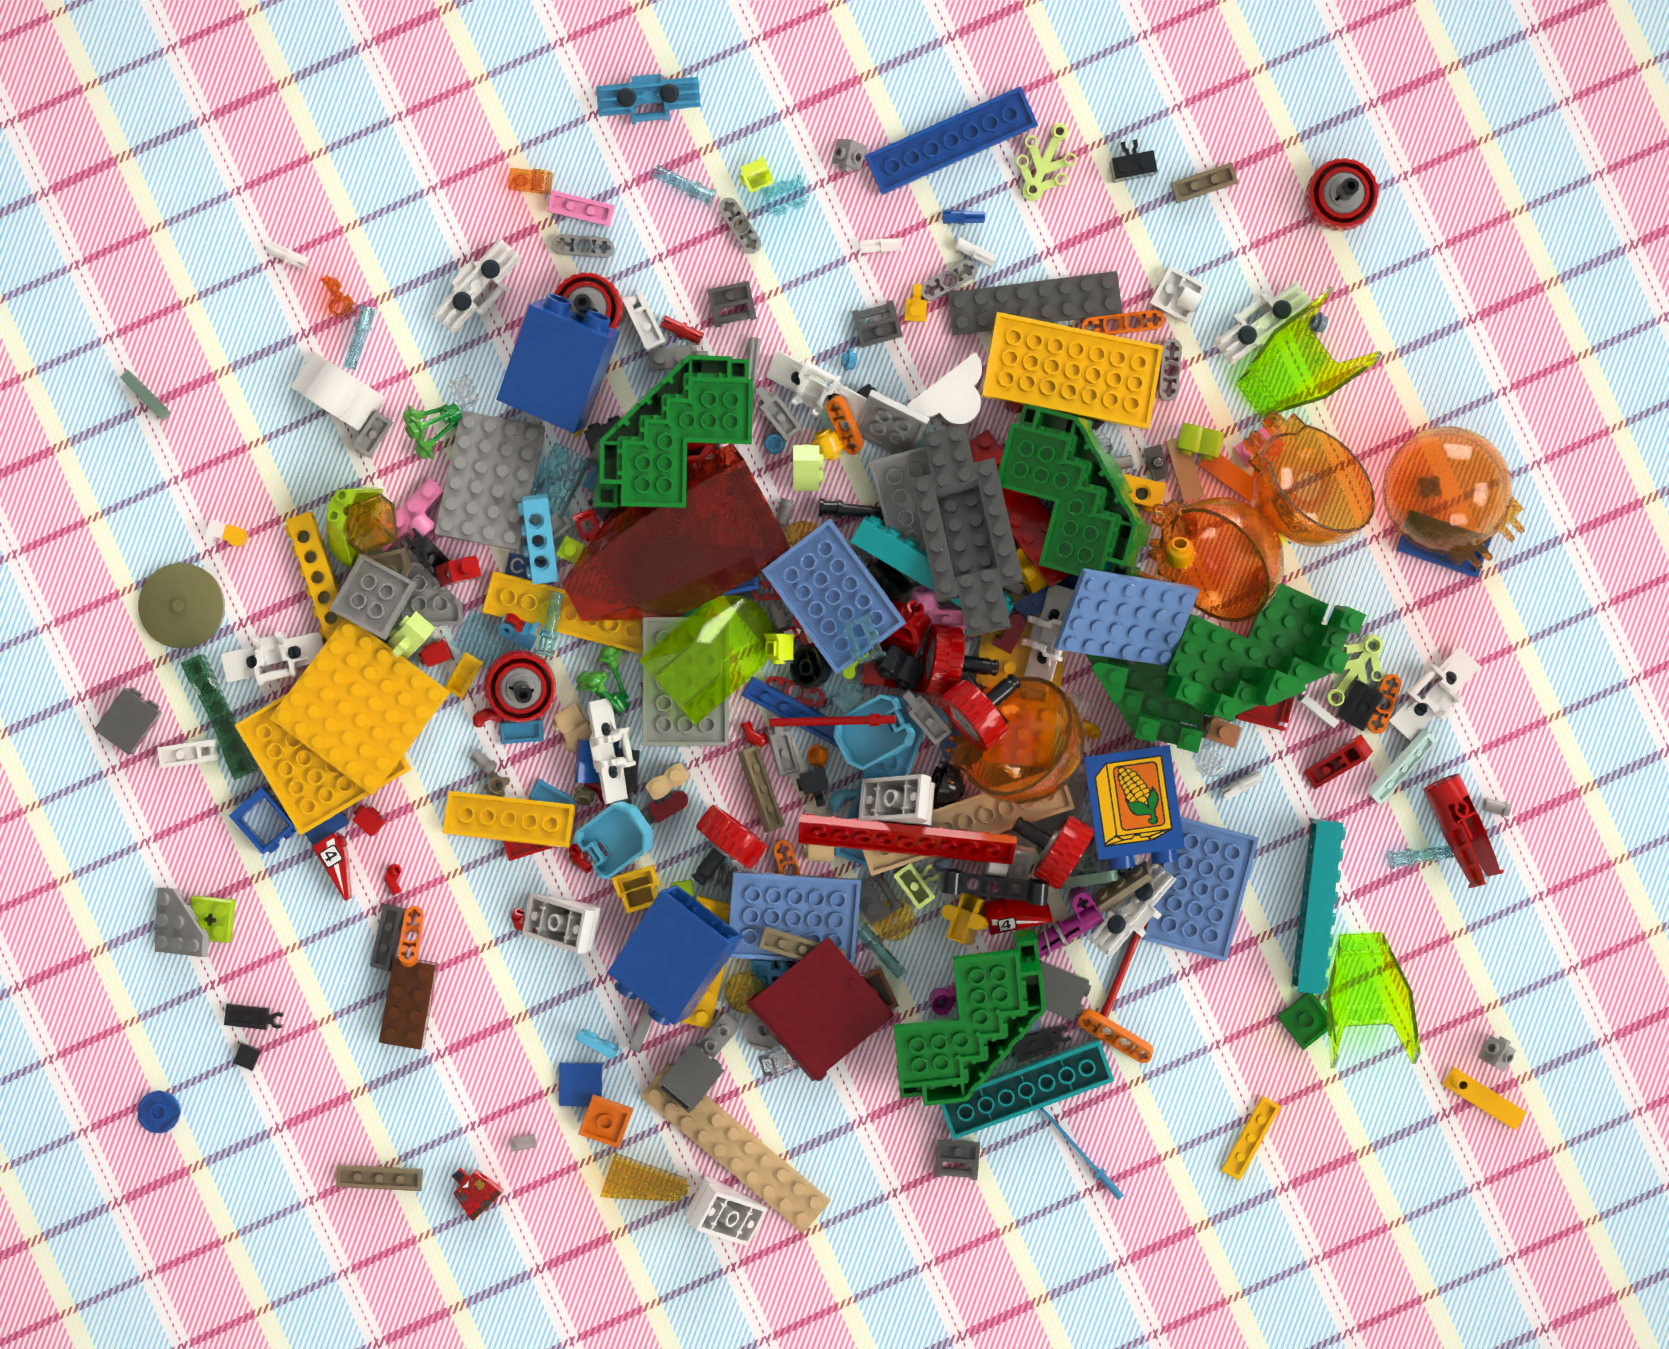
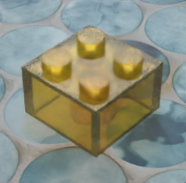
M381 493L344 508L345 516H347L345 522L347 544L359 554H365L398 541L395 505Z

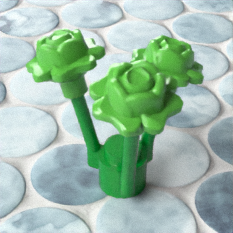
M455 403L449 406L445 404L428 411H416L412 409L411 405H408V410L403 412V419L406 423V433L411 439L416 441L417 445L414 450L422 459L427 457L434 459L432 448L437 444L436 441L445 433L458 425L457 420L462 418L461 411ZM440 412L439 416L429 421H419L424 419L425 416ZM440 420L445 424L449 423L433 439L422 440L425 438L424 430L429 425Z
M606 646L600 650V656L597 658V661L608 663L609 668H612L620 694L618 692L609 694L605 690L606 673L599 671L588 673L585 670L580 673L576 678V688L578 691L585 689L586 691L594 692L601 699L607 698L612 704L613 712L619 714L629 706L626 701L629 696L624 690L616 668V659L622 653V650L615 649L614 646Z

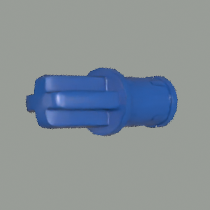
M962 208V210H943V224L957 223L964 226L965 223L985 222L984 211H965V208Z

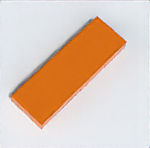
M1221 454L1218 459H1213V462L1200 460L1198 463L1199 467L1248 502L1253 499L1263 485Z

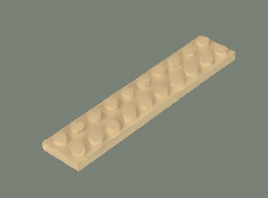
M1058 768L935 809L932 812L931 828L944 827L951 830L965 829L971 832L986 831L990 834H999L1011 830L1019 816L1032 823L1074 809L1075 806L1062 768ZM862 850L871 876L930 857Z
M667 1063L640 1097L804 1234L831 1202V1199L706 1094L690 1113H687L656 1086L672 1066Z

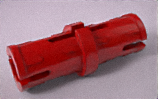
M667 315L664 316V321L661 322L660 328L677 334V337L680 339L683 337L697 345L701 343V339L704 336L703 332L687 326L688 323L686 322L681 323Z

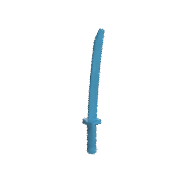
M1043 1107L1040 1108L1096 1172L1094 1177L1096 1179L1099 1178L1117 1200H1120L1124 1194L1108 1178L1103 1168L1099 1170Z

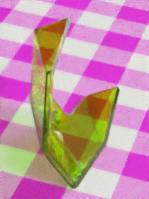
M1329 286L1272 332L1236 383L1261 418L1326 399L1376 364L1382 356V352L1379 350L1346 361L1337 362L1310 328V322L1332 292V286Z
M1383 932L1340 934L1326 994L1330 1069L1335 1068L1338 1060L1343 1030L1350 1026L1391 1025L1411 1064H1416L1421 1054L1413 992Z

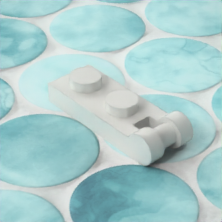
M642 290L637 291L636 295L630 298L628 296L623 298L622 300L646 351L649 352L665 344L664 336ZM640 302L642 306L634 310L633 305Z
M218 739L157 747L160 769L221 760L220 754L217 752ZM202 747H208L209 755L203 756Z

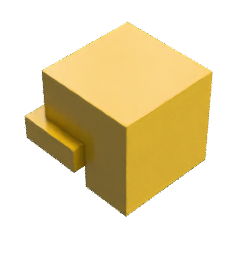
M653 864L612 877L618 898L622 897L627 914L650 907L659 894L657 886L660 884Z

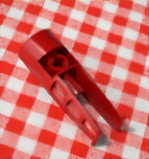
M1459 773L1453 774L1426 786L1423 791L1456 861L1470 883L1468 888L1486 884L1481 868L1487 877L1503 874L1504 870L1499 868L1487 832L1469 797L1461 775Z

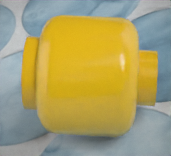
M825 428L813 435L812 445H819V454H824V460L833 461L840 456L839 452L843 449V444L836 431Z
M1184 537L1171 539L1166 546L1165 558L1167 563L1176 569H1183L1191 565L1194 556L1193 543Z

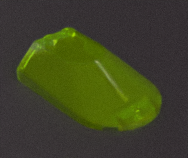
M739 595L718 596L703 604L639 659L638 662L659 682L683 710L693 726H695L764 666L768 660L765 656L766 638L764 634H773L772 624L765 611L754 601Z

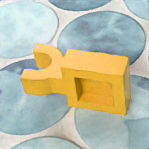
M913 284L912 299H906L904 321L926 322L927 300H921L922 284Z

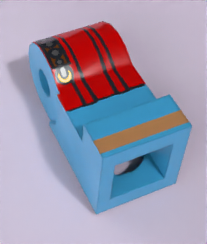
M506 613L498 626V632L509 641L531 650L543 625L536 621L532 625L521 620L516 614Z

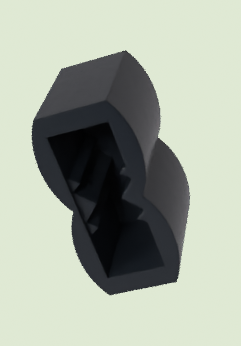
M890 644L883 647L874 669L879 672L878 675L887 680L891 679L896 683L895 686L906 691L916 687L925 665L914 657L909 656L902 649Z

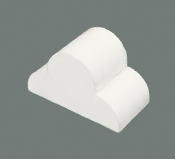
M315 351L312 352L290 386L316 405L360 432L374 411H378L386 398Z
M974 352L908 403L907 407L929 417V420L939 416L950 427L965 424V426L971 424L977 417L981 406V398L975 388L982 374V364L978 355Z
M923 774L862 779L858 819L862 821L877 820L882 823L898 822L903 825L931 827L935 783L931 782L932 778Z
M530 893L522 935L572 952L586 954L588 951L593 950L601 907L574 900Z
M704 1176L684 1215L689 1219L687 1223L697 1231L749 1246L768 1208L756 1200L737 1192L730 1186L714 1178Z

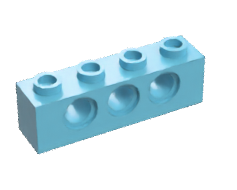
M547 493L521 496L522 503H518L519 516H524L525 524H521L522 537L527 538V545H523L525 558L529 557L530 565L526 566L527 579L532 578L533 584L557 582L558 574ZM538 514L541 516L539 522L533 523L529 520L530 516ZM535 535H541L544 539L541 543L536 544L532 542V538ZM537 556H544L546 558L543 564H537L534 560Z

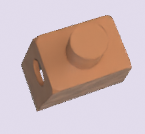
M1204 716L1202 727H1199L1203 730L1202 738L1235 749L1242 731V727L1208 716Z

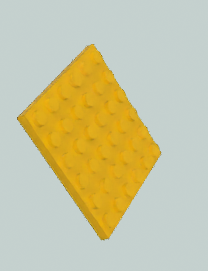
M344 618L271 715L270 719L373 796L451 692L402 655L397 658L391 653L394 649L373 633Z
M284 695L235 724V727L301 836L367 797L370 793L270 719L271 715L286 697ZM404 756L380 788L412 770Z

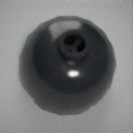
M803 646L794 652L793 657L795 658L793 663H790V674L796 685H800L805 689L821 687L829 680L832 674V667L817 647Z
M940 761L941 767L936 766L931 775V782L935 783L933 802L946 805L956 801L959 796H963L966 784H964L963 774L957 766L946 761Z

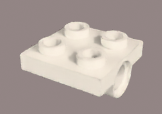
M1170 265L1149 304L1187 324L1208 285Z
M1016 846L1012 865L987 862L983 875L1027 880L1034 856V848ZM997 881L990 882L993 884H999V882ZM1019 884L1011 885V887L1021 888Z

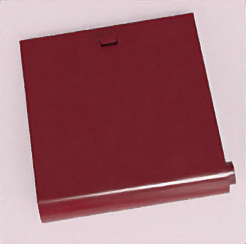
M829 937L824 939L765 990L758 991L746 1002L747 1007L810 1080H817L818 1082L826 1077L827 1071L895 1015Z

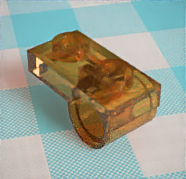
M510 168L508 190L551 195L554 174L551 171L542 169Z
M327 274L321 278V281L334 297L328 304L331 314L337 318H346L356 312L353 307L355 302L349 294L344 295L340 288L343 286L336 277L331 278ZM343 302L345 305L344 310L341 313H336L335 305Z

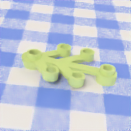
M1057 123L1052 127L1050 132L1052 139L1043 159L1037 147V137L1029 135L1025 139V146L1029 149L1037 170L1034 178L1028 168L1029 158L1026 155H1019L1016 159V165L1020 168L1025 181L1022 187V194L1029 201H1037L1042 197L1043 191L1056 186H1064L1068 181V176L1060 172L1054 179L1042 182L1045 174L1066 166L1072 167L1076 164L1077 157L1073 153H1068L1064 158L1051 162L1059 142L1065 140L1068 135V129L1062 123ZM1061 128L1063 129L1064 133L1062 135H1057L1056 129ZM1034 139L1035 145L1030 146L1027 141ZM1069 156L1074 159V162L1071 164L1066 161V158ZM1024 158L1026 164L1020 165L1018 160ZM1063 176L1065 182L1059 183L1057 178ZM1034 186L1037 192L1032 194L1029 192V188Z
M1377 635L1366 636L1362 643L1344 644L1345 653H1362L1358 659L1347 661L1344 670H1350L1338 687L1327 693L1326 699L1330 705L1340 706L1344 702V692L1356 675H1358L1360 681L1368 684L1365 663L1369 657L1372 665L1370 678L1375 682H1379L1384 678L1378 655L1383 650V641ZM1371 641L1376 644L1373 650L1368 646ZM1374 672H1380L1381 676L1379 679L1374 678ZM1334 693L1338 695V700L1336 702L1332 701L1331 696Z

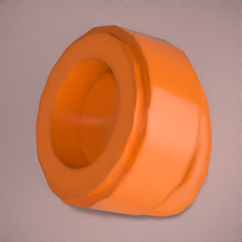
M814 744L807 752V761L811 765L823 767L828 760V750L824 746Z

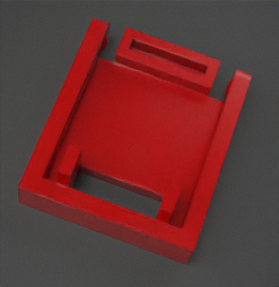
M1287 698L1269 707L1258 705L1251 708L1250 711L1237 714L1235 719L1286 732L1287 727L1279 726L1278 724L1279 721L1283 723L1289 722L1294 698Z

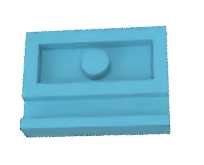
M582 1029L576 1038L577 1041L614 1060L620 1049L616 1047L615 1043L597 1037V1034L589 1029Z

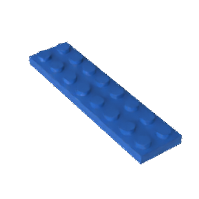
M1020 86L865 155V159L883 196L1036 128L1038 123Z

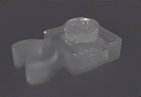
M747 699L741 706L738 700L729 703V726L744 721L743 714L745 713L753 715L758 712L757 709L750 711L747 708L748 703L752 702L751 700Z

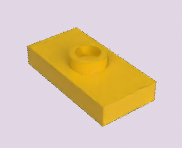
M465 652L445 688L463 699L484 663Z

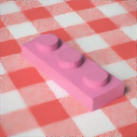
M552 190L547 212L610 227L615 205Z

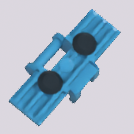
M662 74L631 76L632 82L625 84L596 86L599 117L631 114L632 125L643 121L664 119L671 121L670 110L701 107L698 77L666 80L662 79ZM650 103L664 105L665 111L637 114L635 108L641 107L642 104Z

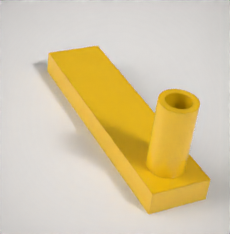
M1455 1067L1451 1068L1442 1083L1448 1089L1514 1130H1517L1527 1114L1526 1111Z

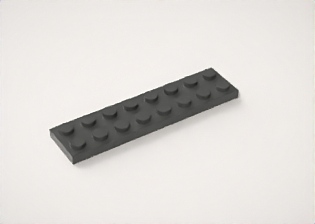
M1117 271L947 293L953 336L993 331L997 312L1049 323L1123 313Z

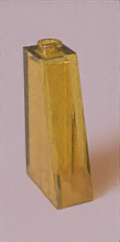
M615 1153L600 1197L680 1202L682 1196L686 1197L690 1185L686 1184L687 1177Z

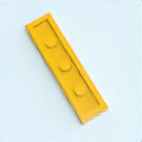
M1261 1095L1223 1163L1221 1171L1239 1181L1241 1180L1281 1108L1279 1104Z

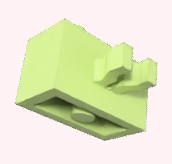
M793 445V491H819V482H823L824 469H819L824 464V454H819V445Z
M417 612L411 617L406 615L398 624L400 628L396 626L389 633L388 636L391 639L386 644L394 649L391 653L397 658L402 655L408 659L426 641L435 627Z
M909 863L895 871L893 876L919 910L936 898L927 883L937 880L940 876L936 874L933 877L923 879L927 875L928 870L933 868L932 865H927L923 872L919 874L912 863Z

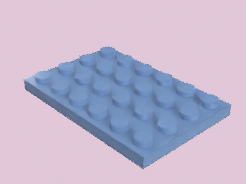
M828 519L761 570L837 675L907 623L832 519Z
M1082 568L1054 647L1057 650L1168 666L1179 644L1199 589L1196 586Z
M1180 817L1185 848L1176 849L1178 861L1167 862L1162 865V868L1175 877L1176 881L1155 904L1154 908L1162 915L1159 919L1150 918L1143 940L1226 962L1259 837Z
M733 871L728 925L743 935V938L729 958L799 961L798 959L758 947L764 926L818 942H822L829 937L838 948L847 951L845 957L854 965L862 880L855 878Z

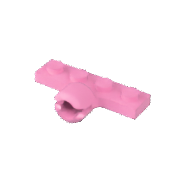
M429 477L371 539L384 552L391 551L403 539L404 535L410 534L414 537L413 528H416L422 537L426 534L432 539L435 536L436 524L428 517V512L442 498L444 489L434 479Z
M924 585L917 586L912 590L911 599L917 601L915 607L922 603L924 606L923 613L932 620L927 630L933 624L952 625L966 630L961 607L940 606L936 592Z

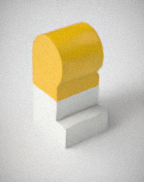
M213 519L209 520L204 540L215 543L218 537L238 547L244 546L249 540L246 530Z

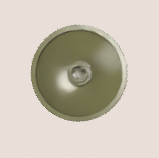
M175 563L158 569L146 580L139 595L138 611L145 630L156 641L172 648H192L205 643L219 629L225 614V598L219 583L208 571L192 564Z

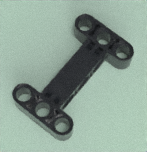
M952 868L942 869L940 891L942 893L953 895L965 893L1026 901L1028 904L1047 906L1049 884H1045L1039 879L1028 878L1027 880L965 873L962 870ZM971 878L979 881L978 887L974 890L967 887V881ZM990 882H999L1000 888L997 892L989 891L988 885ZM1013 884L1021 886V892L1017 895L1010 893V887Z

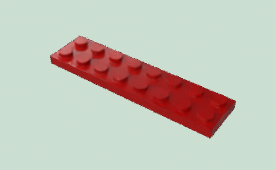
M987 429L969 440L973 461L976 463L995 458L999 471L1004 450ZM1002 488L1013 538L1050 589L1072 575L1039 565L1051 515L1038 497Z

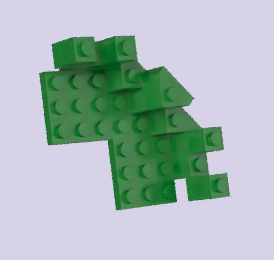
M688 355L681 359L656 385L650 388L599 440L593 443V465H596V485L593 486L592 508L618 507V485H620V506L686 508L687 443L752 444L753 379H749V359H732V356Z
M1024 403L1019 424L1011 422L998 473L1002 488L1055 502L1039 565L1080 576L1082 568L1105 572L1108 561L1112 562L1109 573L1139 577L1141 568L1135 566L1140 546L1147 547L1152 526L1144 523L1129 496L1133 491L1113 455L1106 454L1092 430L1093 421Z
M1085 654L1112 702L1116 704L1132 730L1134 738L1151 742L1158 740L1174 744L1179 749L1198 753L1203 735L1202 728L1182 724L1181 722L1202 727L1205 714L1175 702V699L1164 695L1172 676L1165 674L1167 666L1138 661L1131 665L1128 660Z
M1270 579L1246 638L1190 614L1179 644L1165 671V674L1172 676L1164 695L1175 699V702L1212 718L1233 722L1237 714L1258 705L1269 707L1306 691V684L1332 673L1342 675L1350 656L1343 652L1342 648L1348 634H1359L1366 614L1348 606L1335 605L1327 625L1321 624L1329 604Z
M1034 929L1013 931V950L952 956L958 1018L893 1025L900 1098L922 1096L924 1106L967 1102L976 1088L982 1085L991 1075L992 1070L997 1064L1001 1063L1012 1051V1047L1018 1040H1021L1032 1028L1031 1025L1038 1017H1041L1046 1012L1043 971L1039 960L1038 940Z

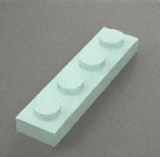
M1423 728L1405 750L1401 751L1396 760L1386 768L1385 772L1367 791L1380 806L1435 746L1437 743L1435 738Z

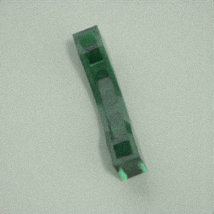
M199 654L182 662L181 666L213 725L225 762L233 779L239 780L259 771L247 745L235 727L237 722L206 655Z

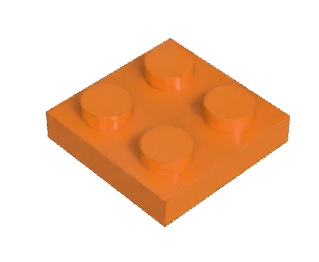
M593 1094L578 1135L619 1148L633 1108Z

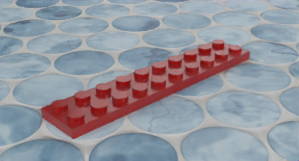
M800 814L798 843L1012 865L1017 836H1011L1006 833L990 834L986 831L971 832L965 829L951 830L944 827L931 828L924 827L923 825L911 826L898 822L882 823L877 820L862 821L857 818L843 819L836 816L823 817L816 816L815 814Z

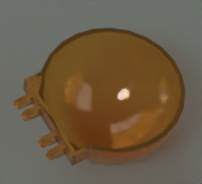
M1274 410L1269 412L1268 417L1264 418L1261 423L1263 428L1271 435L1268 439L1256 430L1251 431L1249 437L1243 439L1242 444L1244 448L1252 455L1247 462L1253 467L1251 484L1256 508L1264 522L1276 534L1289 542L1301 546L1327 547L1350 539L1369 524L1374 515L1375 508L1373 486L1358 458L1336 437L1322 429L1305 424L1295 413L1286 420L1279 412Z
M1457 426L1433 427L1421 431L1405 441L1392 455L1384 473L1382 484L1383 504L1389 520L1398 533L1411 544L1425 551L1447 555L1457 567L1468 559L1477 570H1481L1483 565L1473 554L1476 550L1484 559L1490 562L1493 556L1483 545L1498 531L1512 543L1515 537L1505 526L1507 523H1510L1521 534L1525 531V528L1515 517L1524 508L1513 497L1512 476L1508 464L1499 449L1485 436L1470 429Z
M1209 497L1194 501L1188 505L1172 498L1165 505L1160 503L1153 506L1152 512L1157 515L1153 516L1152 524L1161 528V537L1159 539H1151L1149 546L1154 549L1150 550L1149 558L1158 562L1157 575L1170 580L1172 583L1196 586L1199 592L1193 606L1206 615L1222 621L1240 622L1249 620L1266 608L1277 593L1284 573V550L1274 525L1260 510L1244 501L1230 497ZM1184 537L1193 543L1194 556L1190 566L1176 569L1167 563L1165 558L1166 546L1173 538Z
M1025 676L1018 678L1021 687L1017 688L1010 697L997 707L1005 718L1009 720L1007 724L1008 733L998 744L989 751L983 752L969 743L962 735H951L950 740L957 745L955 748L946 747L945 752L952 756L949 762L950 765L957 770L964 771L968 780L983 794L1004 803L1028 804L1041 801L1056 794L1074 776L1084 752L1085 731L1083 722L1072 699L1051 681L1040 677ZM984 686V693H988L992 688Z

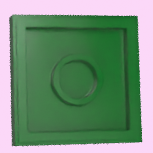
M1312 993L1303 994L1276 1016L1302 1050H1305L1336 1025V1022Z

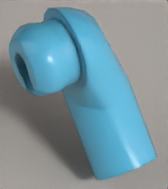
M857 789L836 791L829 799L830 810L838 812L845 800H854Z

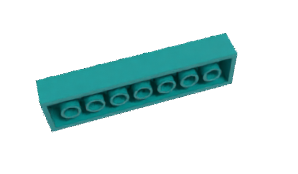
M866 515L850 542L935 591L927 551L918 546L919 542L909 536L907 539L900 535L901 531L893 526L887 528L882 525V520L878 517ZM1004 592L1009 614L1013 608L1014 601L1011 600L1012 596ZM959 598L950 600L961 607Z
M1311 818L1291 988L1297 992L1323 995V991L1327 990L1328 977H1325L1326 968L1329 969L1331 956H1328V949L1333 945V934H1330L1331 926H1334L1336 921V913H1333V907L1338 902L1336 883H1339L1341 879V870H1338L1339 861L1342 862L1344 853L1343 849H1341V841L1345 840L1346 827H1343L1344 823L1338 821Z
M1098 1038L988 1077L982 1085L976 1088L967 1102L940 1104L952 1139L955 1140L1114 1082V1078L1101 1042Z

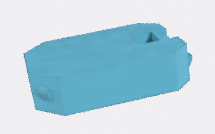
M880 694L842 715L869 716V714L879 713L881 716L895 714L901 726L898 728L896 724H880V726L870 727L869 724L835 725L833 737L847 764L861 770H869L913 745L916 733L911 723L905 722L900 712L903 708L898 697Z
M618 801L575 832L574 843L578 844L582 852L588 851L595 862L592 867L598 874L597 877L608 880L653 848V830L637 806ZM597 843H602L609 854L605 857Z

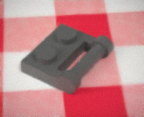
M749 281L707 289L715 328L722 327L721 324L745 319H757ZM748 305V310L719 316L718 310Z
M893 300L887 301V304L858 311V309L851 311L861 348L903 337ZM887 312L890 313V318L864 325L861 323V319Z
M883 872L869 876L861 881L859 907L871 927L903 907L901 900H897L884 879L885 874ZM875 882L878 883L890 903L886 908L871 886Z
M937 1139L935 1177L954 1176L977 1180L980 1142ZM942 1162L972 1164V1168L942 1167Z

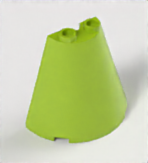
M360 487L340 489L329 501L325 530L327 543L334 556L350 568H353L360 548L346 542L345 531L357 503L377 509L384 491L382 488Z

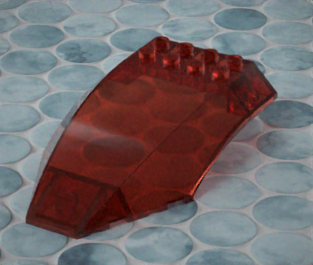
M728 444L687 466L686 508L620 506L619 503L618 507L613 509L561 584L581 621L640 620L643 617H681L763 573L761 570L788 551L790 547L783 530L746 461L734 444Z

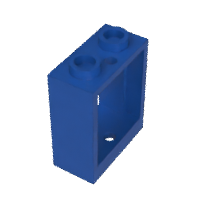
M266 787L258 789L229 815L262 854L267 852L273 853L280 847L278 843L283 838L288 840L296 833L294 830L296 827L287 812ZM264 798L288 824L268 844H265L242 818Z

